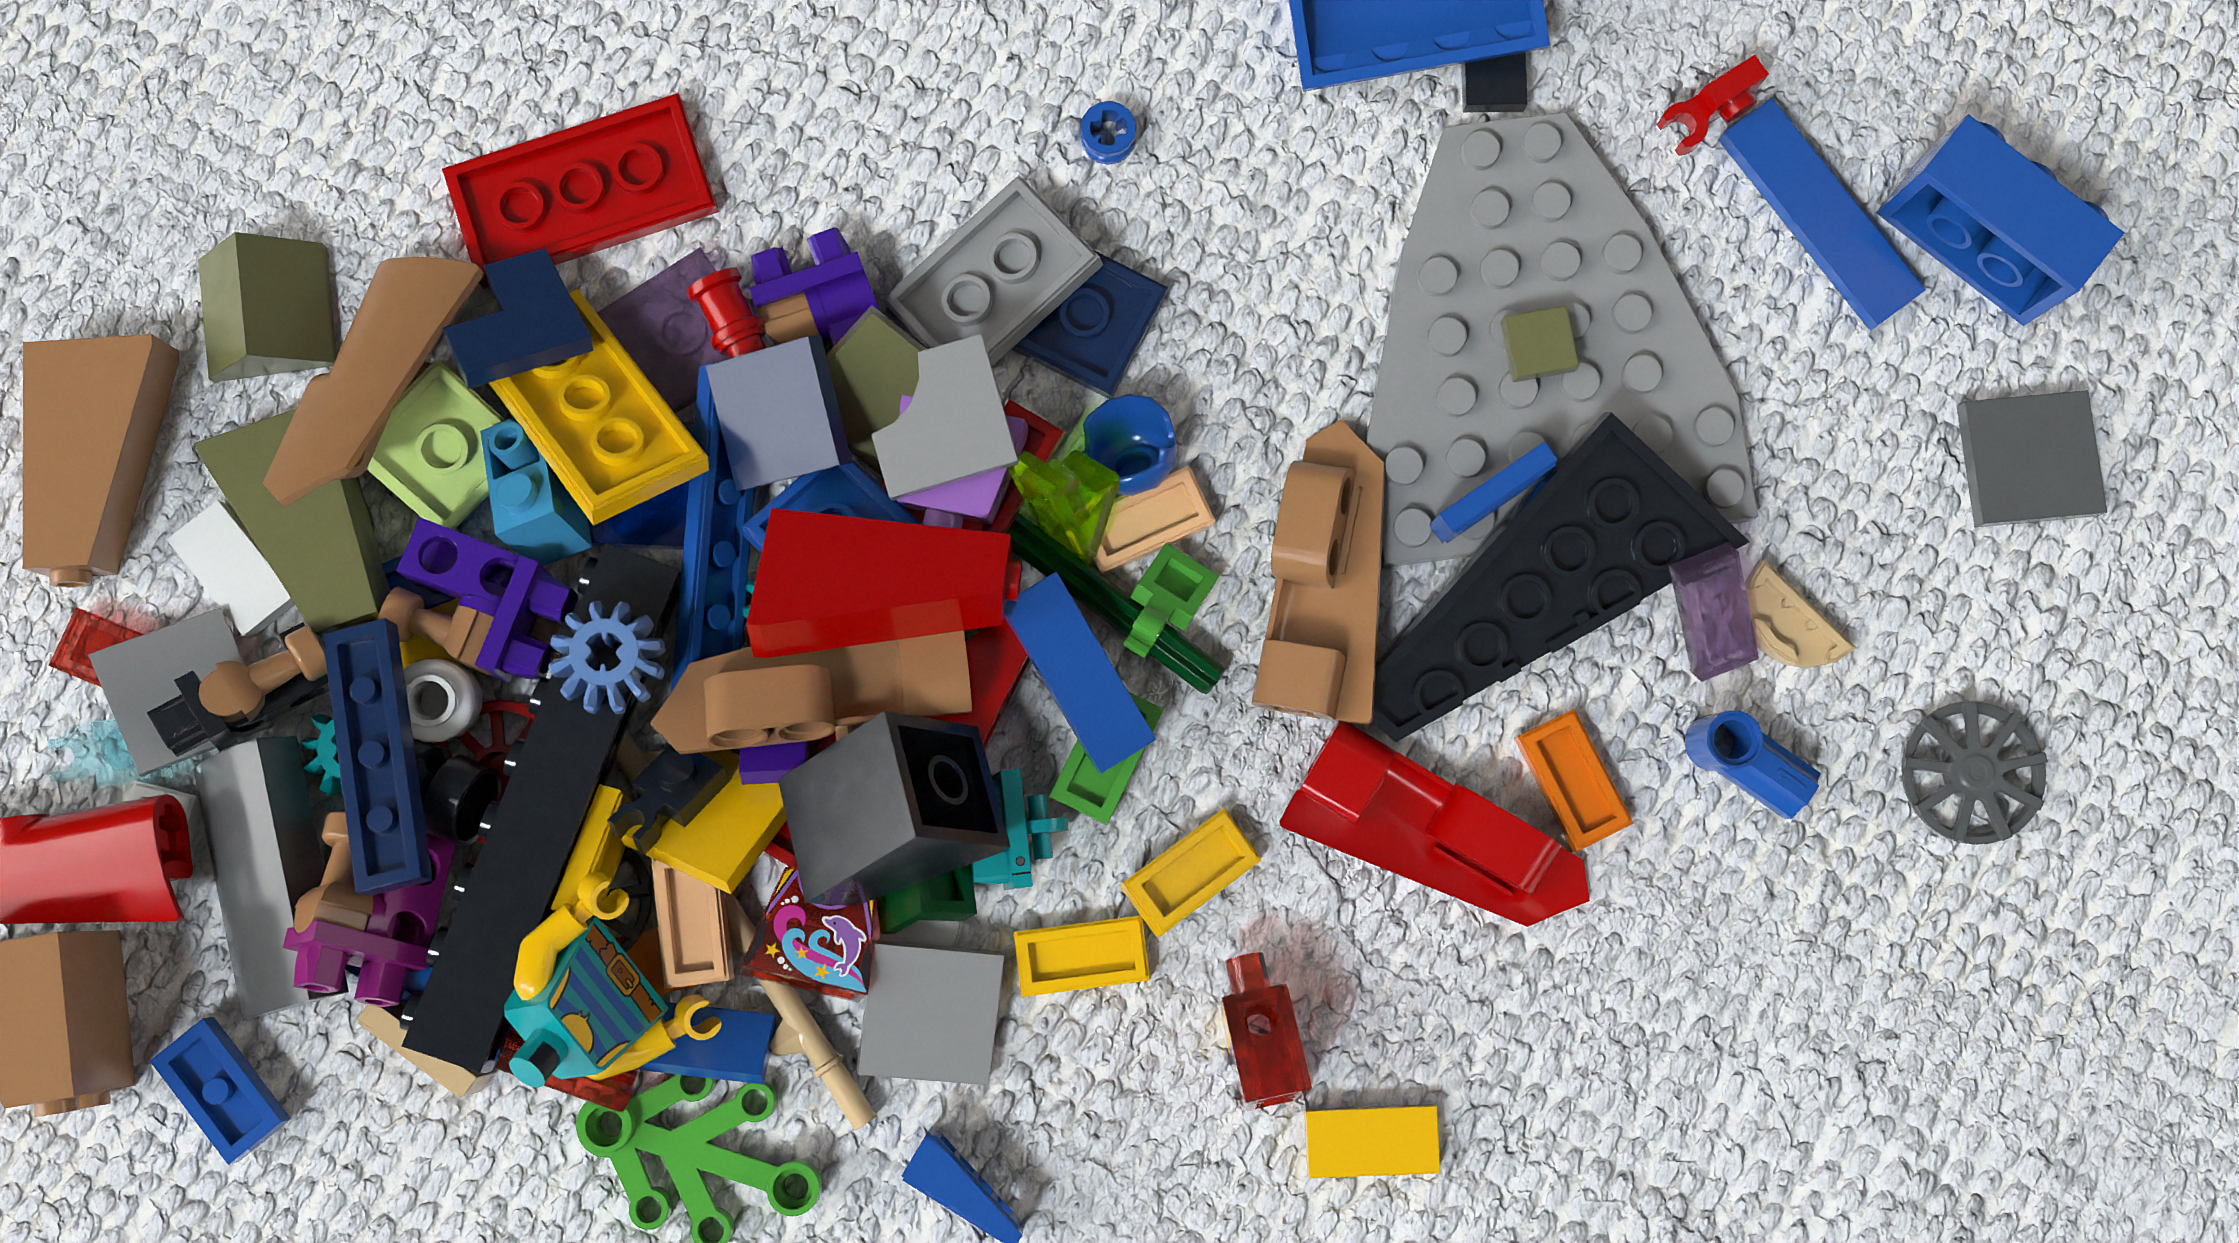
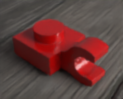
M1753 55L1704 86L1695 97L1685 102L1671 105L1656 125L1662 130L1674 122L1685 124L1689 129L1690 136L1683 139L1675 151L1678 156L1689 154L1705 138L1710 123L1721 117L1728 124L1743 115L1757 103L1758 100L1753 94L1768 77L1769 73L1756 55Z

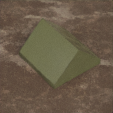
M234 232L198 259L208 378L210 381L221 382L333 366L337 357L327 247L323 243Z

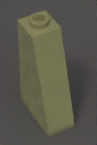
M296 409L196 442L195 445L199 457L313 633L323 638L322 634L378 620L380 609L385 598L390 593V588L382 567V559L359 477L328 482L315 488L286 508L262 484Z

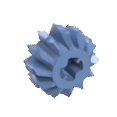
M593 601L589 606L592 621L583 624L579 616L574 613H569L565 617L566 623L575 633L573 638L564 635L552 636L550 645L558 652L567 656L549 664V671L554 677H569L560 689V692L567 700L570 701L578 698L585 692L583 707L587 712L596 714L601 708L605 696H608L609 704L614 713L623 714L626 711L623 694L629 690L632 691L637 700L643 703L650 698L649 692L640 682L641 677L651 680H661L663 678L664 670L662 666L648 659L666 651L665 644L660 638H646L654 627V623L649 616L638 617L630 623L631 608L628 603L619 602L614 608L611 618L607 619L601 602ZM607 645L609 650L613 652L615 645H619L620 647L617 649L616 654L621 661L620 664L610 671L605 664H601L600 671L595 670L599 665L598 658L595 656L596 651Z

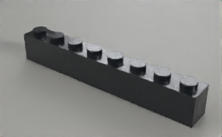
M605 543L599 559L590 557L583 568L577 592L584 596L576 615L579 616L583 624L592 621L589 612L590 603L600 601L606 612L607 619H610L617 604L625 602L631 608L630 623L638 617L647 615L653 621L654 627L646 638L663 639L679 599L681 571L679 568ZM564 618L557 635L573 638L575 633L570 629ZM607 645L599 648L595 653L599 661V665L595 670L600 671L601 664H605L609 671L617 667L621 662L616 654L620 646L615 645L613 652L609 650ZM553 648V653L559 654V658L567 656ZM655 657L648 660L654 662ZM551 675L550 679L541 677L538 681L528 707V713L535 715L525 740L518 737L514 741L504 764L503 774L509 776L510 779L501 801L491 800L481 819L478 837L485 839L476 863L467 862L455 883L452 900L459 902L453 920L450 927L440 926L430 944L426 964L432 965L433 969L423 992L415 990L404 1008L400 1020V1029L406 1030L407 1033L401 1047L478 1073L492 1072L511 1025L505 1018L504 1005L515 988L513 981L520 944L530 932L554 913L551 910V906L599 784L604 786L606 784L638 703L631 690L623 694L626 703L625 713L615 714L609 704L608 696H605L601 708L596 714H592L583 707L585 692L578 698L570 701L560 692L564 682L569 677L562 678ZM641 677L640 682L645 685L647 678Z

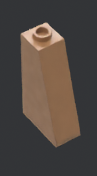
M152 334L23 342L22 569L49 577V585L66 588L91 586L92 576L118 575L178 369L179 350Z

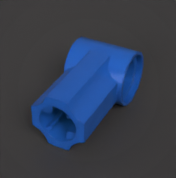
M1724 711L1706 715L1696 719L1687 730L1685 749L1689 759L1697 767L1706 771H1716L1783 819H1793L1804 806L1808 805L1819 787L1818 780L1821 773L1765 735L1759 723L1747 713L1742 711ZM1719 726L1725 727L1733 740L1732 750L1727 757L1717 750L1714 743V735Z

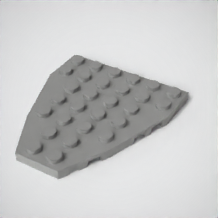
M1567 113L1444 127L1398 259L1384 333L1386 335L1382 357L1376 376L1373 406L1364 441L1385 463L1381 568L1473 557L1545 477L1449 543H1441L1429 526L1438 514L1544 441L1558 460L1555 462L1557 464L1604 412H1612L1731 524L1751 522L1756 519L1758 512L1738 395L1646 222ZM1567 306L1579 362L1577 370L1571 373L1513 382L1500 323L1504 316Z

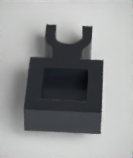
M669 744L631 782L638 800L622 805L607 820L613 835L621 839L633 826L643 825L632 835L637 850L645 855L658 842L661 837L662 827L670 819L686 827L729 783L725 769L700 752L679 754Z

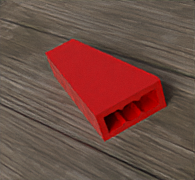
M771 508L746 623L753 657L773 658L1003 625L1006 600L1018 601L1022 577V561L1011 560V534Z

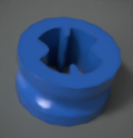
M1112 101L1099 102L1090 107L1083 116L1081 123L1082 147L1088 157L1097 163L1110 165L1119 163L1130 155L1136 140V124L1129 109L1120 103ZM1102 122H1116L1115 130L1118 132L1123 128L1125 134L1116 135L1113 145L1101 144V135L1093 137L1091 133L1100 132Z

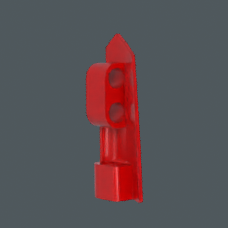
M1337 721L1279 820L1280 826L1286 830L1526 927L1590 901L1584 860L1562 848V845L1484 797L1460 784L1455 783V785H1452L1348 722Z
M163 794L53 816L49 814H30L0 818V924L167 922L184 919L170 881L190 878L193 873L186 814L181 803L174 796Z

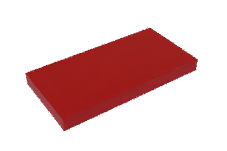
M679 93L442 168L470 261L476 264L484 273L479 282L483 288L490 287L486 280L484 265L545 248L555 266L719 212L683 100Z

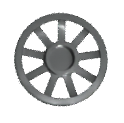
M1964 701L1949 704L1933 711L1915 727L1903 752L1901 766L1902 782L1911 807L1929 828L1941 836L1956 842L1972 845L1990 844L2013 837L2012 835L2024 828L2035 813L2041 810L2045 802L2042 798L2046 786L2045 763L2048 760L2046 753L2041 752L2037 740L2031 731L2021 722V717L1992 704ZM1962 713L1965 723L1966 745L1960 747L1937 722L1946 717ZM1978 714L1994 718L2002 723L1994 737L1984 747L1980 744ZM1926 732L1935 738L1949 753L1945 762L1914 758L1916 748ZM2014 733L2023 744L2027 755L2003 761L1997 758L1998 752L2011 734ZM2031 766V787L2029 793L2003 779L2002 775L2006 771ZM1912 770L1941 773L1945 785L1920 800L1914 786ZM1995 792H2001L2024 805L2009 823H2006L1994 797ZM1954 794L1961 797V803L1954 826L1950 828L1934 818L1928 810ZM1976 800L1983 803L1993 826V831L1967 833Z

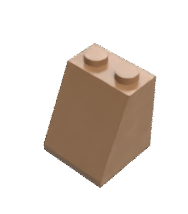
M120 930L53 932L0 941V1102L4 1109L33 1104L34 1117L65 1113L111 1104L110 1090L136 1086Z

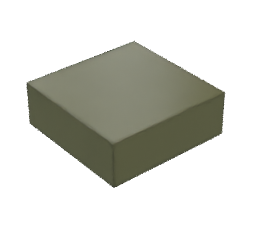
M1567 306L1504 316L1500 323L1513 382L1575 372L1579 367Z

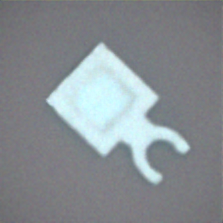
M115 719L91 722L92 742L70 737L47 740L48 749L59 751L71 749L75 756L74 763L68 770L50 772L51 782L67 783L80 781L89 777L95 770L97 786L102 787L133 784L134 781L148 782L173 778L172 765L148 775L139 776Z

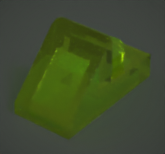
M1024 450L1018 457L1019 464L1009 467L1008 470L1037 526L1089 565L1097 556L1120 484L1118 474L1078 450L1070 452L1062 463L1055 459L1045 463Z

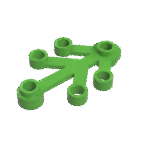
M678 1074L633 1098L620 1091H604L589 1098L578 1113L576 1131L579 1141L591 1154L611 1159L630 1200L629 1216L632 1222L641 1229L652 1230L665 1223L672 1214L673 1201L666 1190L652 1186L638 1149L662 1157L693 1223L691 1235L694 1243H727L732 1238L735 1229L731 1214L725 1209L716 1206L700 1170L766 1191L770 1205L778 1213L785 1216H799L808 1212L821 1196L823 1189L822 1177L818 1169L806 1160L792 1159L778 1166L707 1142L746 1121L760 1122L773 1114L778 1104V1096L774 1087L765 1081L764 1084H746L739 1090L736 1098L673 1130L647 1122L646 1120L683 1099L695 1102L706 1098L715 1089L717 1079L705 1078L706 1084L700 1093L689 1091L684 1083L685 1075ZM750 1090H761L767 1096L768 1104L763 1113H753L747 1108L745 1099ZM607 1111L617 1113L622 1120V1128L618 1135H609L602 1129L601 1120ZM800 1174L805 1177L808 1182V1191L805 1196L793 1197L787 1192L785 1182L789 1175ZM646 1196H652L661 1203V1215L656 1220L647 1219L641 1212V1201ZM715 1217L721 1221L724 1227V1234L720 1240L713 1241L705 1237L702 1231V1224L705 1218Z

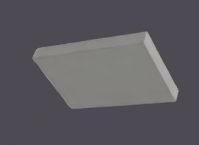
M1018 175L888 292L881 301L926 349L982 334L991 366H993L1103 266V263L1090 246Z

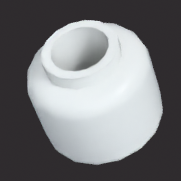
M422 659L408 665L404 669L414 739L423 742L449 741L465 734L477 722L482 710V689L476 676L465 665L450 659Z

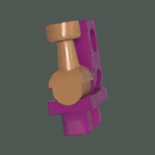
M345 812L327 814L322 838L326 844L333 847L320 886L309 890L299 898L294 907L296 908L294 927L287 928L283 944L284 949L298 952L295 962L293 986L322 993L339 991L345 965L349 964L361 967L354 1000L377 1007L399 1005L407 985L409 973L427 969L426 957L429 950L427 947L435 929L455 845L426 833L433 880L368 897L357 894L355 891Z

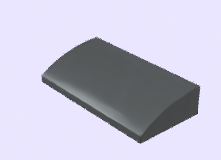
M297 736L254 738L202 761L193 771L243 1021L348 993L349 989L345 970L339 991L322 993L294 987L295 962L298 952L283 948L287 928L294 927L296 912L294 907L299 898L309 890L319 887L324 875V867Z

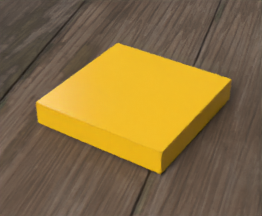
M728 750L700 752L724 767L729 783L686 827L670 819L662 827L661 837L658 842L645 855L732 894L786 822L785 809L779 783L742 785L739 775L740 755ZM643 825L633 826L621 838L625 846L638 851L632 835Z

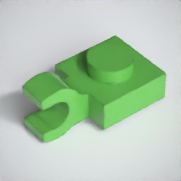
M1165 543L1130 597L1143 605L1144 609L1134 622L1133 629L1123 645L1145 658L1168 621L1185 631L1212 590L1219 575Z

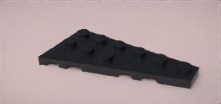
M1604 412L1376 662L1374 716L1372 722L1394 742H1398L1463 705V701L1496 682H1504L1521 672L1522 667L1549 652L1555 653L1640 605V601L1674 581L1680 582L1698 572V568L1725 552L1731 553L1750 541L1612 412Z

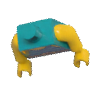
M593 872L584 876L577 890L579 901L573 906L569 903L562 905L530 932L520 944L513 981L515 988L504 1005L505 1018L525 1041L511 1058L509 1067L514 1076L528 1086L540 1088L544 1086L551 1075L559 1079L586 1076L592 1080H602L637 1069L676 1048L675 1039L685 1034L696 1040H707L715 1036L721 1028L722 1022L717 1017L707 1018L699 1025L691 1026L690 1021L693 1013L710 1003L705 997L694 994L683 997L675 1008L674 1018L667 1022L664 1021L662 1017L669 1009L668 1006L599 920V918L605 920L617 918L625 911L629 903L628 894L621 888L613 890L606 899L596 903L599 893L612 882V879L605 873Z

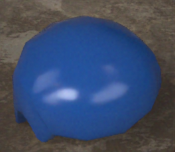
M1127 394L1106 400L1092 411L1083 422L1085 448L1081 453L1089 477L1093 478L1095 485L1105 492L1134 496L1156 489L1162 484L1176 464L1178 443L1168 412L1152 397Z

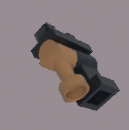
M304 622L280 633V639L286 650L249 666H245L240 662L224 661L216 663L215 665L218 669L207 675L202 682L193 670L175 679L174 682L182 694L146 712L167 748L172 750L176 757H179L210 740L218 751L221 752L238 743L232 732L244 733L254 730L330 691L325 653L308 625L305 626Z

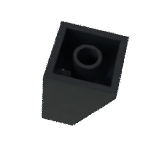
M883 711L778 779L805 903L857 906L1002 853L1011 847L978 726Z

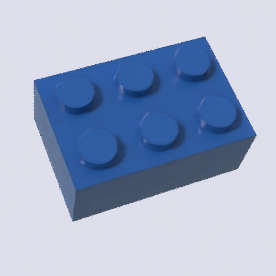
M1969 114L1919 158L1876 212V214L2022 326L2079 292L2125 233L2109 221L2108 215L2102 208L2092 202L2081 200L2057 181L2055 174L2048 167L2027 159L2006 143L2003 134L1990 124L1977 121Z

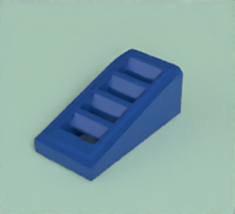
M932 1126L901 1175L903 1177L902 1181L1000 1242L1018 1243L1024 1230V1225L1020 1222L1018 1216L947 1138Z

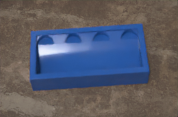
M1288 0L1303 92L1542 50L1550 47L1543 0Z

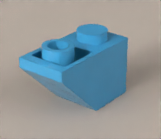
M513 417L481 430L495 535L519 556L538 561L542 566L591 548L592 542L587 516L516 419Z

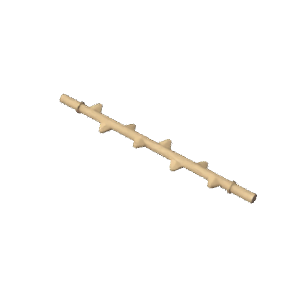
M537 616L532 631L539 641L550 644L552 636L557 635L560 625L558 622ZM554 653L553 661L559 658V654ZM627 730L615 760L631 783L663 750L641 751ZM725 892L732 953L740 952L745 959L757 929L733 892L732 894ZM763 940L748 966L783 1018L770 1042V1049L775 1056L805 1053L816 1070L813 1073L815 1078L821 1077L856 1131L877 1117V1115L843 1064L842 1060L845 1057L843 1054L838 1056L794 988L801 972L791 964L784 951L775 952L774 959L771 953L765 954L769 949ZM779 957L784 958L783 964L778 963L777 959ZM784 964L788 965L787 969L783 968Z

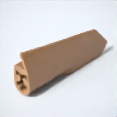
M437 257L390 258L380 262L331 371L314 376L308 383L262 483L284 508L319 486L333 480L356 478L365 472L392 409L444 333L443 328L449 326L484 276L483 271L476 264Z
M1342 419L1306 440L1303 461H1293L1286 475L1271 551V570L1273 576L1277 577L1251 704L1281 713L1349 723L1370 724L1374 716L1385 463Z
M964 631L773 658L753 657L752 648L747 647L689 663L673 691L650 724L679 754H690L817 740L831 735L838 726L864 724L883 711L919 717L972 713Z

